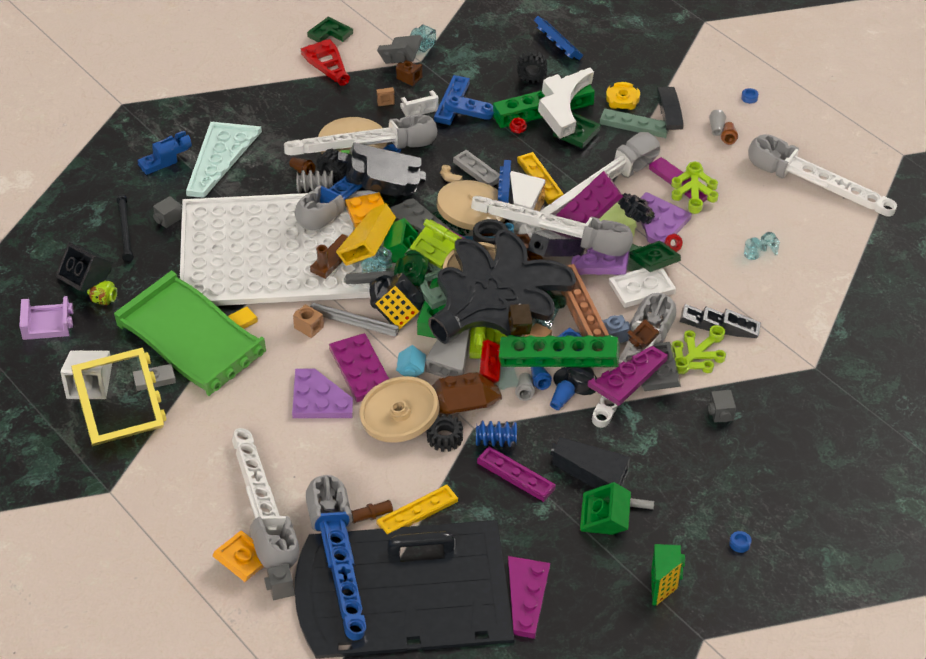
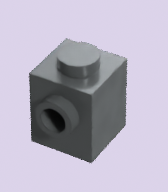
M171 196L153 206L154 220L165 228L182 219L181 204Z
M731 390L712 391L710 403H708L709 415L713 416L714 423L734 421L736 406Z
M289 564L267 568L268 577H265L264 580L266 589L271 590L273 601L294 596L293 579Z

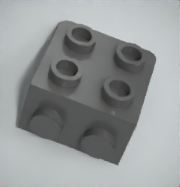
M421 35L395 37L392 44L379 45L377 52L385 64L399 63L405 60L413 62L423 38Z

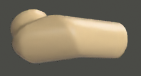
M449 165L442 166L440 174L446 182L451 183L462 180V176L450 172L451 167Z

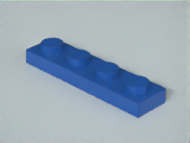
M539 16L535 18L534 21L538 24L537 28L543 33L546 32V36L551 41H556L555 45L561 50L565 49V54L571 59L575 57L578 60L583 57V54L551 24Z
M453 76L436 111L434 122L451 125L456 113L450 112L445 108V100L449 95L464 97L470 84V78Z
M504 160V166H500L498 201L509 203L511 160Z

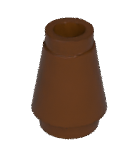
M293 157L289 162L290 167L300 174L302 170L305 171L306 175H308L309 170L312 171V174L315 172L316 167L312 160Z

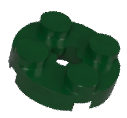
M416 250L407 251L404 253L406 256L403 259H398L394 268V276L403 273L414 286H420L424 283L429 260Z

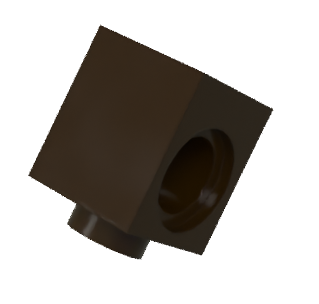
M529 304L510 305L508 321L511 335H528L531 333L533 323Z

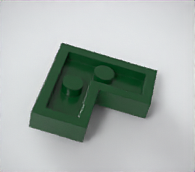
M328 16L307 32V37L316 42H321L332 36L343 42L353 34V28Z

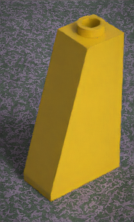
M387 204L371 209L337 249L336 253L346 266L372 257L377 253L396 219Z

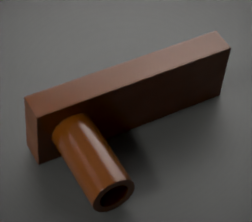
M341 234L329 248L326 245L317 246V260L310 266V272L326 279L343 262L336 251L348 236Z

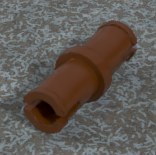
M387 500L374 505L369 503L366 507L351 510L352 523L355 524L367 519L375 520L377 516L393 512L391 501Z

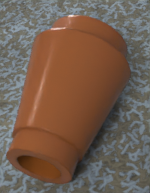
M726 122L721 134V140L725 144L731 145L737 141L738 133L732 122Z

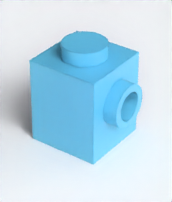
M409 346L399 353L396 371L403 376H419L424 373L426 355L415 346Z

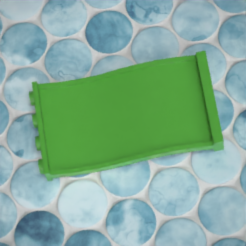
M172 270L114 313L117 326L121 329L126 328L144 340L169 364H172L174 369L195 385L204 389L208 396L218 391L221 386L233 379L240 371L247 368L250 363L266 352L265 340L262 336L257 338L244 330L201 292L179 279Z

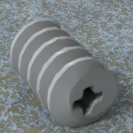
M302 170L301 175L297 172L296 185L298 193H301L303 188L305 193H308L310 188L313 191L319 185L328 189L333 186V171H330L329 176H327L325 170L322 176H320L318 170L315 175L312 174L311 170H309L308 175L305 174L304 170Z

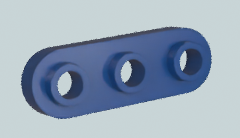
M449 95L444 103L445 108L454 113L482 119H491L494 115L493 105L487 102Z

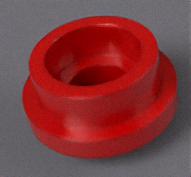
M514 118L510 123V130L515 133H522L527 129V124L522 118Z
M670 234L665 238L664 244L677 252L681 249L683 241L679 235ZM671 240L675 241L674 246L671 245Z

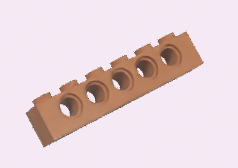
M567 265L575 274V287L571 291L560 292L582 337L587 335L594 337L609 335L575 265Z

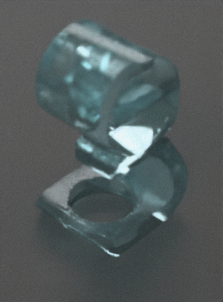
M766 232L761 237V240L756 237L750 238L745 242L744 256L749 260H756L759 258L762 250L767 251V245L770 246L774 255L777 256L780 242L773 232Z
M380 245L374 259L367 258L362 261V272L380 271V267L383 269L392 268L391 251ZM381 251L386 254L387 258L382 255Z

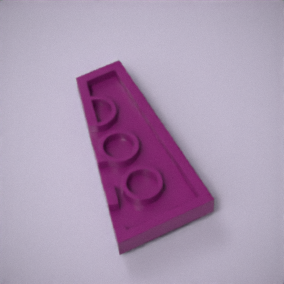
M650 346L632 356L630 361H623L614 370H607L596 380L594 378L589 380L588 387L620 406L667 361L668 355L656 347Z
M508 556L513 632L517 636L535 639L550 563Z

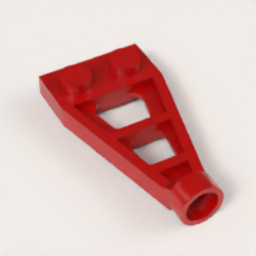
M331 39L300 48L302 56L312 66L335 82H338L341 86L349 83L350 76L345 71L338 48ZM329 55L333 58L324 62L318 60ZM336 65L338 66V68L334 70L328 69Z

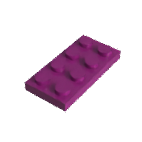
M603 171L555 216L586 224L590 217L601 218L623 195L609 175Z
M365 333L329 343V349L356 403L363 401L367 393L375 386L389 379Z

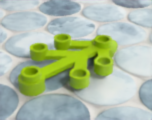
M696 161L690 162L686 167V172L672 178L671 186L675 188L671 195L673 200L680 201L682 195L691 189L688 209L692 214L700 213L703 208V201L699 199V190L707 195L709 202L715 203L718 201V193L712 191L717 189L718 181L703 172L701 163ZM691 177V181L682 186V182ZM698 178L706 182L707 186L698 181Z
M712 326L709 331V337L697 347L695 346V332L691 330L684 333V341L687 343L688 355L685 357L682 353L683 342L676 340L672 343L678 374H685L692 369H702L705 373L713 372L714 363L712 361L692 362L694 359H714L717 363L725 361L726 353L723 350L705 351L713 343H719L724 339L725 329L722 326Z

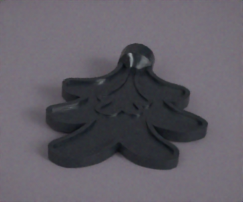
M501 229L495 235L494 246L496 256L494 261L489 252L480 243L470 239H458L455 241L454 254L461 270L454 267H446L439 271L437 282L446 297V305L442 310L429 318L430 330L444 344L449 343L465 330L474 327H489L506 336H510L508 312L510 305L529 304L532 318L549 321L553 318L555 306L552 298L544 291L573 290L576 283L574 272L568 266L552 260L527 261V249L523 241L509 230Z

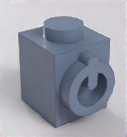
M614 315L602 320L609 335L618 337L619 343L629 340L627 332L631 330L629 322L625 321L623 315Z

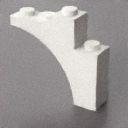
M591 68L580 70L562 79L557 74L543 80L542 92L545 97L539 101L538 112L559 138L575 132L576 120L572 115L570 103L582 88L592 84L594 71Z

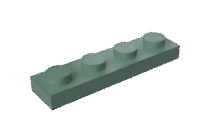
M604 109L600 118L601 125L638 133L648 132L657 137L666 138L669 130H666L665 121L630 113Z

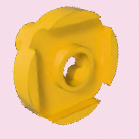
M617 82L614 83L613 87L610 88L609 86L607 88L606 100L610 108L633 110L639 103L640 90L633 88L631 83Z

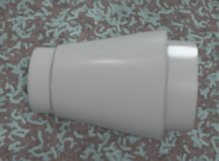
M713 110L709 115L712 134L719 136L722 134L726 115L722 110Z
M522 373L519 376L515 389L517 397L523 401L530 400L535 394L531 375L528 373Z

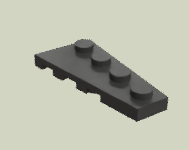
M414 198L405 200L403 203L390 208L396 217L394 222L405 218L415 230L419 231V234L425 227L423 223L426 219H431L450 229Z

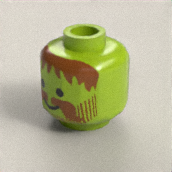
M105 280L88 289L87 293L90 295L92 302L109 305L117 297V288L114 283Z

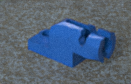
M185 131L176 133L174 138L171 135L164 140L152 144L153 154L138 159L139 167L147 175L177 163L176 154L192 147L189 135H186Z

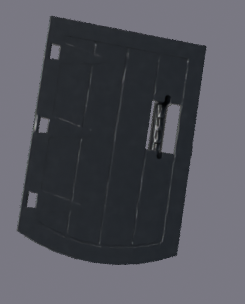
M498 520L401 527L389 534H386L383 529L347 531L355 563L353 569L363 609L361 615H364L366 622L365 634L360 640H351L345 634L344 619L340 612L332 570L328 567L322 534L308 535L297 563L295 603L301 631L316 659L406 652L407 650L417 649L430 650L514 643L515 639ZM338 537L330 538L334 543L341 542V539ZM443 544L444 559L400 562V547ZM342 554L334 555L337 560L346 559ZM340 573V574H343V577H344V581H343V582H346L347 576L344 575V573ZM349 589L342 590V593L346 596L353 595V592ZM353 607L346 608V611L350 614L357 613V610ZM357 625L350 627V630L358 633L362 631ZM488 634V638L475 639V635ZM420 639V644L407 645V640ZM352 645V649L338 650V646Z

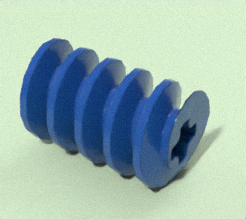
M483 420L479 426L476 423V446H479L481 440H483L484 446H487L489 441H491L492 446H495L497 441H499L500 446L503 447L505 441H507L508 446L511 447L513 442L516 443L517 423L513 422L512 427L509 426L508 421L505 422L504 427L501 426L500 421H497L495 427L492 421H489L488 426H485Z

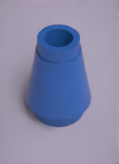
M531 367L533 385L540 390L549 388L552 377L544 367Z
M565 380L558 383L550 406L555 410H560L574 396V385Z

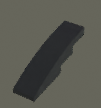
M657 87L660 112L663 116V121H665L666 130H683V117L675 88Z
M687 304L683 306L680 322L710 331V328L714 325L722 326L725 329V335L758 338L761 322L729 309H725L721 313L705 306L702 311Z

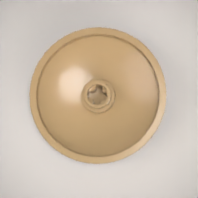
M346 117L328 123L320 131L318 137L381 129L382 127L369 119ZM387 142L367 146L383 149L387 146ZM351 147L336 150H338V152H341V150H350Z
M460 180L445 185L438 193L437 209L445 220L457 227L473 230L475 224L481 220L495 219L502 223L506 220V218L491 215L488 212L476 211L471 208L474 196H482L498 201V190L488 184L472 180Z
M396 377L378 384L367 393L360 406V419L365 431L373 438L390 443L403 442L421 435L432 426L439 413V400L435 389L428 382L416 377Z

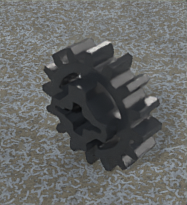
M630 193L622 194L623 197L618 201V204L625 211V215L636 222L641 221L643 224L651 223L655 213L648 206V202Z

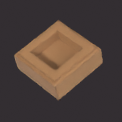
M393 87L377 90L378 106L395 104Z

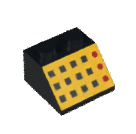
M403 273L386 279L373 306L390 324L397 325L400 330L420 312L425 300L422 293Z

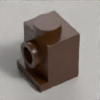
M405 60L403 63L399 62L396 66L397 79L411 86L415 85L423 78L422 64L419 63L417 65L408 60Z

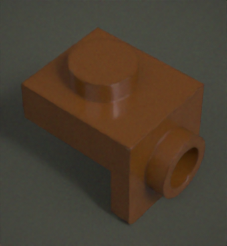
M645 319L633 332L631 330L627 332L630 337L629 342L636 348L640 346L643 350L660 334Z

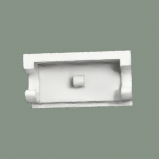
M433 90L429 91L431 96L408 102L405 97L401 98L403 103H400V107L405 116L422 115L437 111L439 103Z

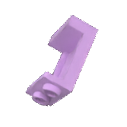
M64 296L63 304L31 306L29 299H21L20 331L22 339L69 336V330L73 328V320L70 317V314H73V304L69 303L68 296Z

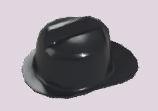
M563 367L554 374L553 380L556 386L565 380L574 385V392L585 396L596 392L588 387L589 380L597 379L591 367Z

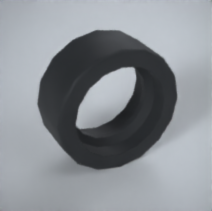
M495 219L481 220L473 227V241L494 245L495 237L488 238L482 236V234H496L499 230H508L504 223Z

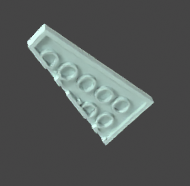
M210 122L186 189V195L204 198L262 132L261 126Z

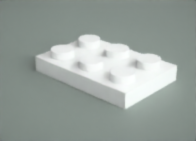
M643 268L609 278V284L624 308L641 304L643 299L652 293H663L667 296L676 293L675 286L663 268L653 272Z

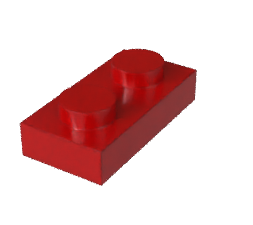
M487 339L482 342L479 374L496 383L500 377V345Z

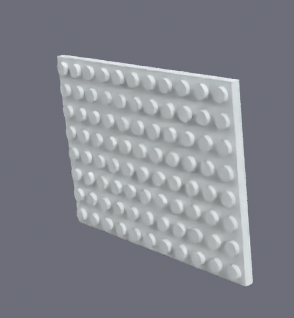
M369 190L356 191L347 199L378 192ZM308 193L183 199L180 279L197 289L216 306L370 298V283L348 285L346 284L345 276L347 273L386 271L385 255L382 251L384 240L374 256L348 266L342 262L324 279L310 272V266L317 260V246L326 245L329 248L341 234L349 236L354 231L355 227L346 206L340 215L323 228L308 230L300 226L295 218V208L298 201Z

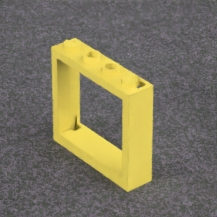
M143 348L71 366L92 446L164 427V422L167 421L164 409L160 410L158 403L161 402L159 391L154 389L153 383H156L153 371H149L150 357L148 352L144 353ZM139 357L156 421L98 435L81 371Z

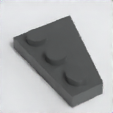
M655 343L653 346L667 354L668 359L642 384L643 390L652 391L681 387L671 343Z

